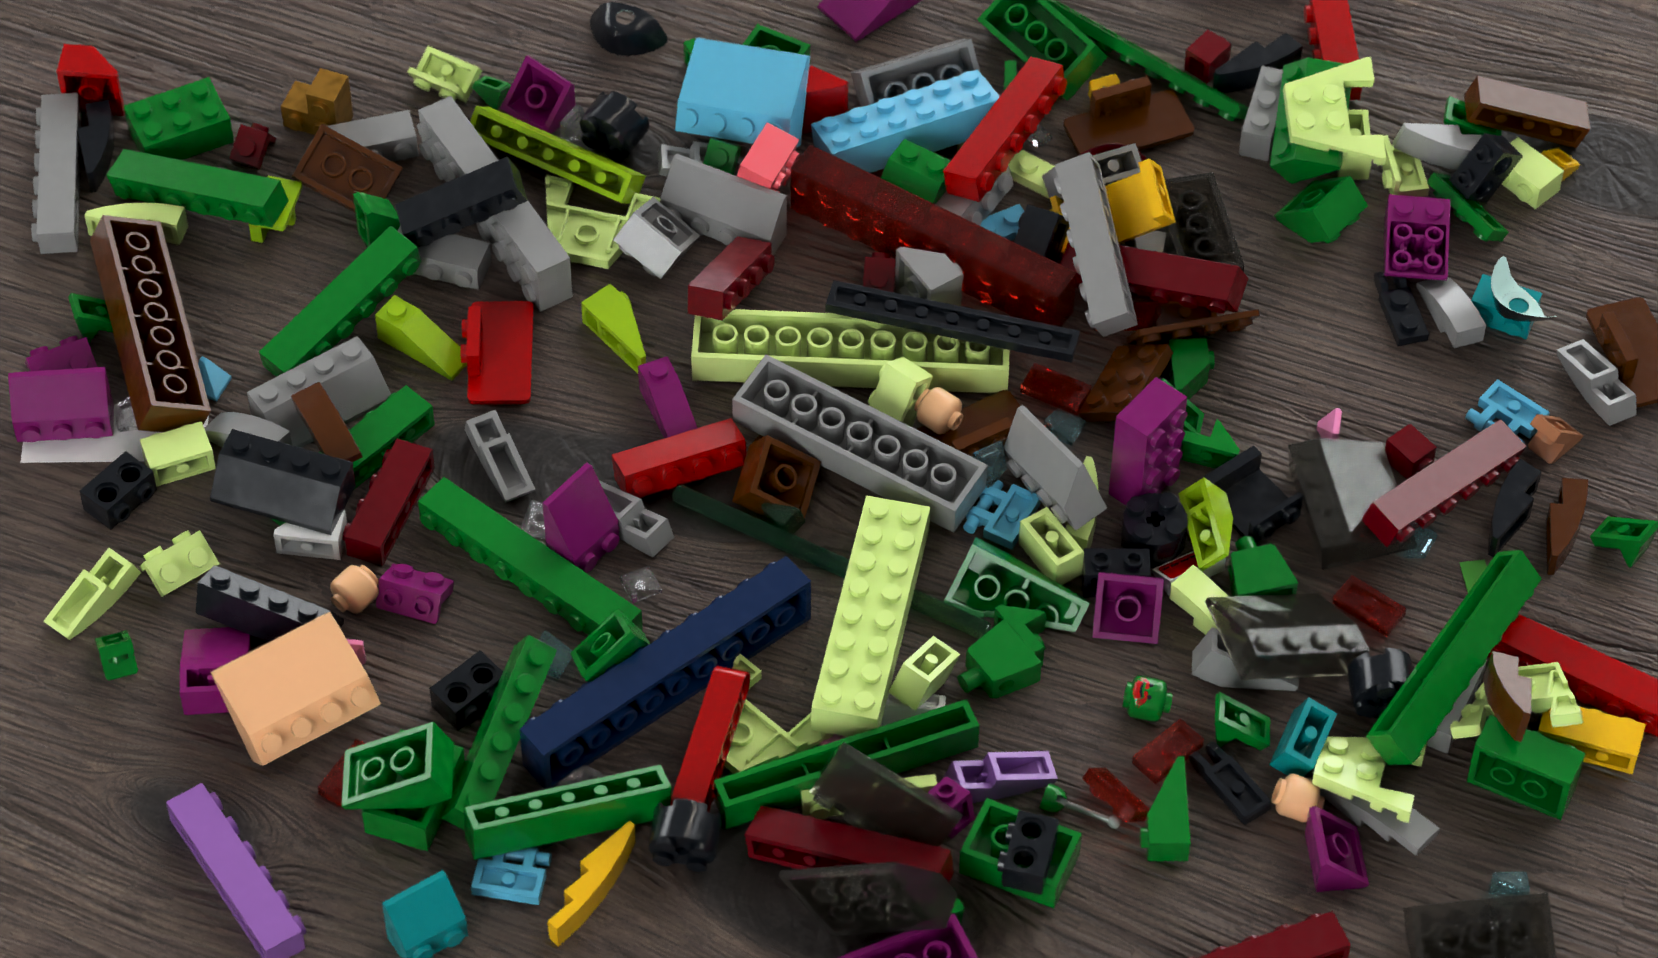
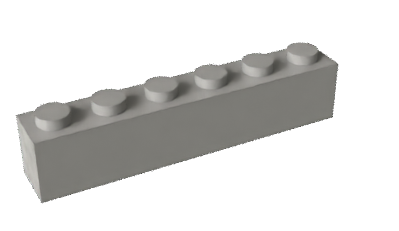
M78 93L41 95V107H36L37 125L40 126V130H35L36 148H39V153H34L35 171H39V174L33 177L34 194L38 195V200L32 201L33 217L37 218V223H32L31 225L33 242H38L41 254L78 252L81 144L77 128L82 127V110Z
M1090 152L1055 164L1058 177L1054 178L1058 193L1062 195L1064 203L1060 204L1064 219L1069 222L1070 229L1066 233L1071 247L1075 248L1076 256L1073 257V264L1077 273L1081 274L1083 283L1079 284L1082 298L1088 304L1089 310L1085 311L1089 326L1096 328L1105 337L1138 325L1100 164Z

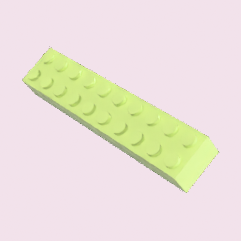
M735 309L723 321L695 315L691 354L692 380L745 383L767 354L829 386L877 388L880 380L879 372L883 365L895 359L905 357L933 375L928 387L929 390L935 387H941L946 391L976 393H998L1002 390H1008L1010 350L834 313Z

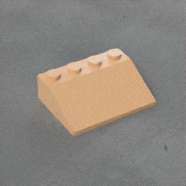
M327 612L210 672L252 762L262 766L381 705L368 674L331 612Z

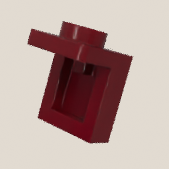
M252 123L251 127L240 124L229 159L260 169L269 143L275 144L277 138L268 133L270 128Z
M873 252L872 257H865L863 286L894 292L896 259L890 258L889 253Z

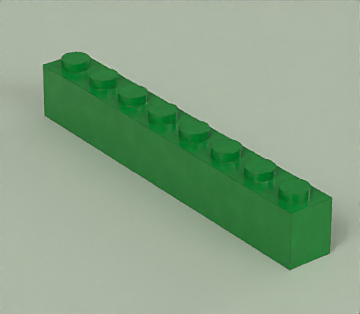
M443 477L418 500L420 521L427 529L436 530L452 546H459L468 552L474 561L479 564L484 563L493 569L500 579L509 580L525 596L535 598L550 613L558 614L566 619L575 630L583 631L590 635L618 608L640 630L643 629L642 610L447 478Z
M1522 550L1496 553L1366 737L1387 765H1409L1419 758L1425 744L1436 734L1437 727L1444 717L1452 711L1458 697L1469 687L1470 680L1477 670L1485 664L1489 653L1501 641L1502 635L1510 623L1518 617V612L1525 602L1534 594V589L1542 578Z
M965 699L714 780V802L718 812L721 814L725 828L728 829L752 821L761 805L782 810L801 805V790L873 782L978 748L980 725L968 700Z

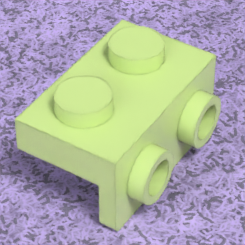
M427 46L417 68L410 67L407 73L414 79L413 84L425 91L433 88L440 91L439 95L443 98L451 96L454 101L459 99L467 102L473 91L472 84L479 79L482 70L473 64Z
M1384 135L1386 161L1382 165L1384 188H1388L1391 195L1428 196L1429 186L1426 183L1427 180L1421 160L1395 149L1390 144L1388 135Z
M187 530L172 539L173 546L164 551L159 546L144 555L146 561L139 567L142 572L146 570L161 597L208 572L214 565L218 566L220 564L200 530L192 535Z

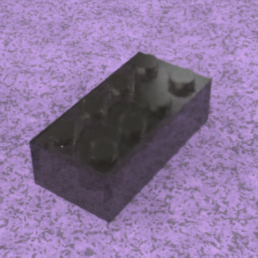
M1214 173L1165 179L1176 222L1159 229V231L1167 232L1166 253L1237 265L1244 272L1245 265Z

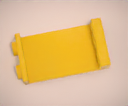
M1150 158L1138 162L1139 173L1105 186L1119 244L1176 223L1162 168ZM1057 196L1050 197L1052 205L1050 211L1062 215L1060 204L1064 203V201ZM1066 236L1065 241H1064V244H1063V246H1062V250H1061V253H1062V254H1064L1065 249H1066V246H1067V243H1068V238H1067V236Z

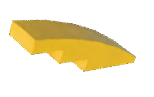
M631 821L627 822L580 861L581 877L564 890L565 907L548 920L549 939L558 947L590 917L605 899L623 871L636 843L635 825Z

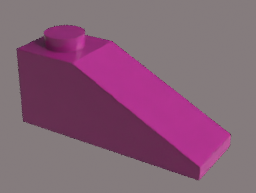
M668 356L639 365V390L663 437L667 438L697 429L681 382Z

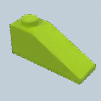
M610 283L581 302L582 322L638 374V366L646 363V354L631 301L626 293L623 291L619 292Z
M396 295L375 314L378 339L449 380L453 381L467 366V363H461V347L420 309Z
M1204 477L1178 493L1180 502L1187 513V528L1198 568L1202 572L1229 555L1233 515L1226 492Z

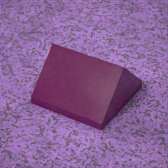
M526 55L500 109L518 120L553 134L576 114L574 84L531 56Z
M1098 572L1092 638L1158 644L1164 578Z
M1315 805L1309 808L1305 839L1316 892L1360 889L1369 886L1358 828Z

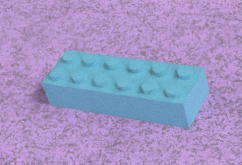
M979 70L967 71L959 76L947 80H939L932 85L912 89L904 94L892 98H884L876 103L853 108L849 112L833 117H825L821 121L812 123L811 130L815 154L837 184L884 169L889 157L904 139L932 152L965 142L1000 96Z

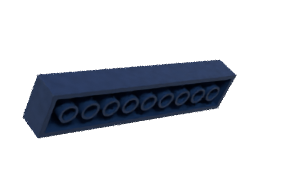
M787 556L777 562L769 563L762 572L751 579L743 580L736 589L725 596L717 597L699 613H692L682 624L674 629L664 631L657 640L646 647L638 648L631 657L620 664L610 666L603 675L592 682L584 683L571 696L556 701L549 710L540 716L527 720L523 727L519 729L523 766L544 790L556 787L708 687L715 666L732 669L733 662L739 654L749 660L810 620L811 580Z

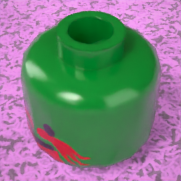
M1138 675L1132 682L1127 681L1122 708H1127V713L1131 718L1157 722L1162 717L1163 712H1170L1173 693L1167 692V684L1164 680Z

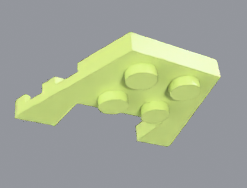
M1365 57L1284 84L1283 96L1290 143L1327 152L1329 149L1345 152L1347 157L1358 159L1361 156L1373 159L1375 164H1385L1386 152L1383 135H1351L1344 87H1373L1375 79L1371 57Z
M546 175L547 227L570 257V262L609 269L623 253L613 239L630 216L654 196L634 193L627 215L621 216L567 205L573 191V182L568 179Z
M739 654L736 657L732 669L750 673V689L762 678V671L743 655ZM746 700L724 766L732 773L741 772L808 750L819 745L820 742L831 738L834 734L811 730V713L789 732H786Z
M1559 662L1519 667L1518 675L1532 678V712L1543 713L1551 709L1550 719L1553 727L1583 724L1581 709L1577 706L1574 694L1570 691ZM1484 682L1475 692L1476 700L1474 703L1467 704L1462 709L1461 720L1459 722L1453 721L1450 725L1453 739L1480 736L1486 722V717L1490 714L1494 716L1484 691Z
M1327 736L1317 759L1312 784L1349 800L1353 798V795L1371 802V809L1382 812L1384 808L1397 813L1396 819L1409 823L1415 795L1380 788L1386 762L1367 737ZM1427 743L1421 750L1419 758L1410 765L1422 767Z

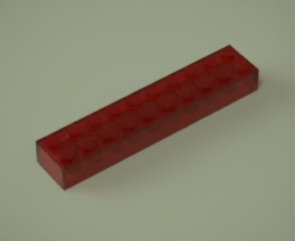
M812 145L805 150L791 167V208L797 213L806 215L822 223L827 228H833L854 241L866 244L877 252L889 253L890 257L895 259L896 249L900 247L946 254L952 263H957L962 269L964 275L962 292L979 299L983 304L991 305L1005 312L1010 317L1062 327L1073 313L1077 272Z

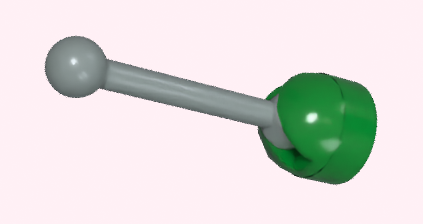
M1048 783L1039 807L1048 812H1059L1066 807L1104 821L1113 829L1118 828L1121 824V819L1117 815L1107 816L1067 801L1064 790L1051 783Z

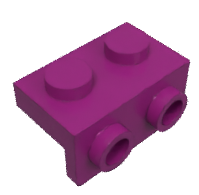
M77 335L59 341L61 346L50 350L47 346L36 348L29 352L30 356L25 360L26 367L30 371L97 367L87 338L78 339Z
M393 564L379 578L376 607L436 624L440 618L441 604L453 592L454 580L444 578L443 575L436 572L425 573L414 570L413 567L407 564Z

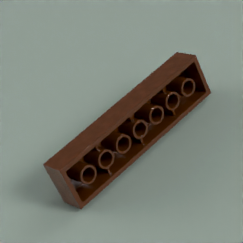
M102 215L90 238V243L137 429L141 431L166 432L200 421L204 424L211 409L161 222Z

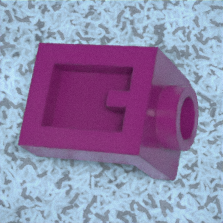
M949 777L942 779L924 795L925 802L938 810L942 833L951 839L975 819L971 792Z

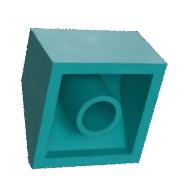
M443 870L382 902L387 938L401 958H432L437 952L447 947L458 945L468 936L466 917Z

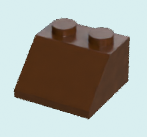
M766 435L749 445L732 502L759 515L803 520L808 510L822 461Z

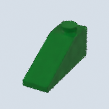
M1177 756L1147 814L1146 828H1140V848H1146L1147 861H1188L1191 842L1184 756Z

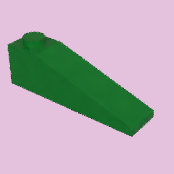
M977 537L944 599V602L971 616L981 618H994L995 607L999 605L1044 611L1046 613L1045 628L1076 632L1090 605L1088 600L1007 552Z

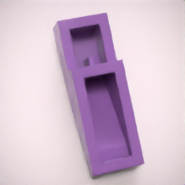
M1049 751L988 752L984 760L952 761L944 775V778L949 777L970 791L973 803L983 802L986 798L996 800L1015 796L1047 786L1048 783L1053 784L1058 779Z

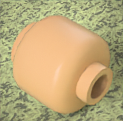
M941 387L923 391L914 407L915 411H917L916 417L919 423L937 434H945L950 429L956 430L964 417L961 413L962 402L960 399Z
M350 565L331 582L330 589L333 594L331 601L341 612L348 610L358 614L377 598L379 580L368 567L364 565L360 567Z
M1291 773L1285 779L1280 778L1277 781L1271 802L1275 804L1278 814L1305 823L1307 822L1309 808L1315 805L1322 809L1325 797L1320 795V787L1313 785L1312 780Z

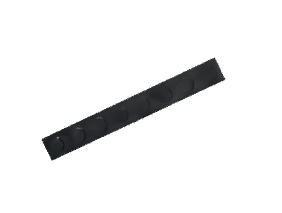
M833 280L826 301V312L1070 363L1073 362L1079 341L1080 331L835 280Z

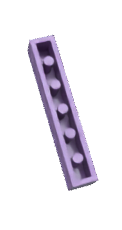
M203 783L166 801L170 821L261 958H290L304 950L303 935L307 932L303 922L298 915L292 917L288 911L290 908L289 903L281 890L275 892L271 886L273 881L264 865L259 867L255 862L256 855L247 840L244 842L238 837L240 834L239 829L231 816L226 818L222 813L223 806L215 792L209 794Z

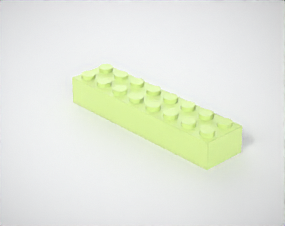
M866 495L811 707V730L850 737L881 727L929 533V506Z

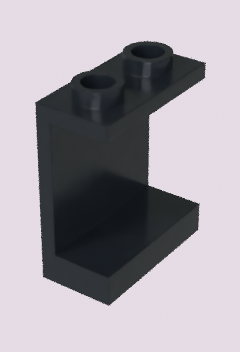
M1253 445L1206 474L1204 478L1226 492L1233 515L1232 527L1242 537L1252 536L1256 543L1261 539H1268L1278 528L1285 524H1292L1299 518L1303 495L1298 492L1288 498L1260 470L1262 453Z

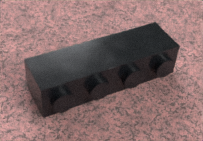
M505 157L397 203L395 206L403 235L417 247L427 246L446 235L455 234L461 229L477 222L486 221L489 217L500 212L512 210L517 205L526 202L527 197L519 170L508 157Z

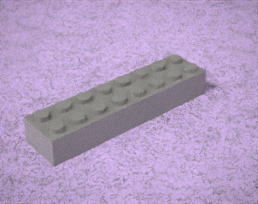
M451 96L419 109L420 123L417 124V129L422 138L419 148L426 161L430 160L433 163L435 173L441 181L445 180L447 183L498 161ZM528 200L517 205L512 210H505L489 217L486 221L476 223L481 238L484 241L488 240L497 260L503 261L506 264L510 278L513 282H519L526 300L533 302L540 312L573 297L570 257Z
M767 354L732 399V418L734 422L762 436L768 435L822 461L821 466L886 499L929 506L930 521L953 533L986 487L987 464Z

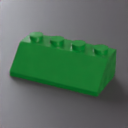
M1307 57L1283 65L1270 167L1290 184L1340 170L1343 152L1329 149L1327 152L1290 143L1283 96L1284 84L1344 65V63ZM1344 87L1348 111L1351 87Z

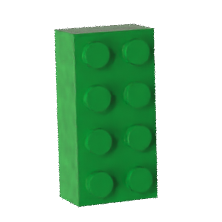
M994 0L977 19L1024 63L1030 57L1062 64L1064 78L1067 80L1066 90L1062 97L1067 101L1108 57L1091 39L1046 0Z

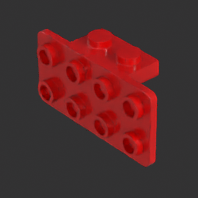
M483 301L474 302L471 306H468V319H462V338H467V344H461V363H467V399L470 404H527L531 401L534 318L532 302Z

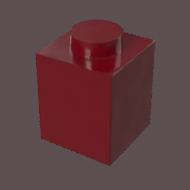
M1209 29L1206 30L1186 49L1184 70L1208 84L1214 78V71L1230 60L1232 44L1224 37L1218 36Z
M1408 424L1386 440L1383 459L1407 480L1434 462L1437 447L1413 425Z

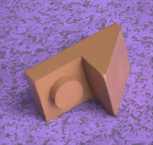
M1536 414L1530 425L1538 431L1529 442L1528 447L1547 463L1552 464L1580 442L1584 435L1560 417Z

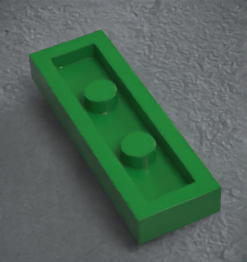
M1433 173L1426 183L1434 189V196L1441 199H1451L1450 205L1454 208V215L1474 227L1473 233L1478 238L1486 242L1489 240L1502 242L1509 232L1477 201L1467 200L1448 181L1451 177L1450 175Z

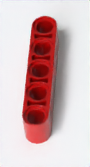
M715 666L672 793L670 806L673 805L674 799L694 800L707 804V812H710L714 799V780L721 778L749 691L751 678L749 672L722 666Z

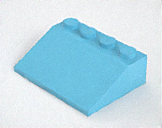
M696 38L678 99L675 131L754 144L768 122L798 138L797 147L801 146L810 56Z

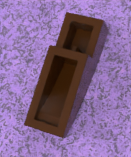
M320 382L291 395L298 415L308 428L313 441L322 454L350 462L363 457L343 419Z
M1562 478L1558 493V503H1550L1546 518L1547 575H1554L1574 546L1587 501L1588 479Z
M1492 651L1483 678L1484 691L1494 715L1503 728L1514 740L1522 742L1531 716L1532 678L1518 675V657Z

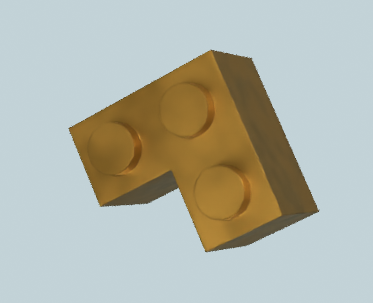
M320 68L311 85L295 81L281 105L283 126L295 131L315 135L321 124L329 126L350 122L353 118V109L348 76Z

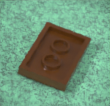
M321 124L295 169L292 179L302 182L308 188L355 212L354 193L362 192L387 199L403 171V167Z
M1168 344L1117 346L1078 413L1083 422L1116 421V416L1155 377L1160 378L1173 355Z

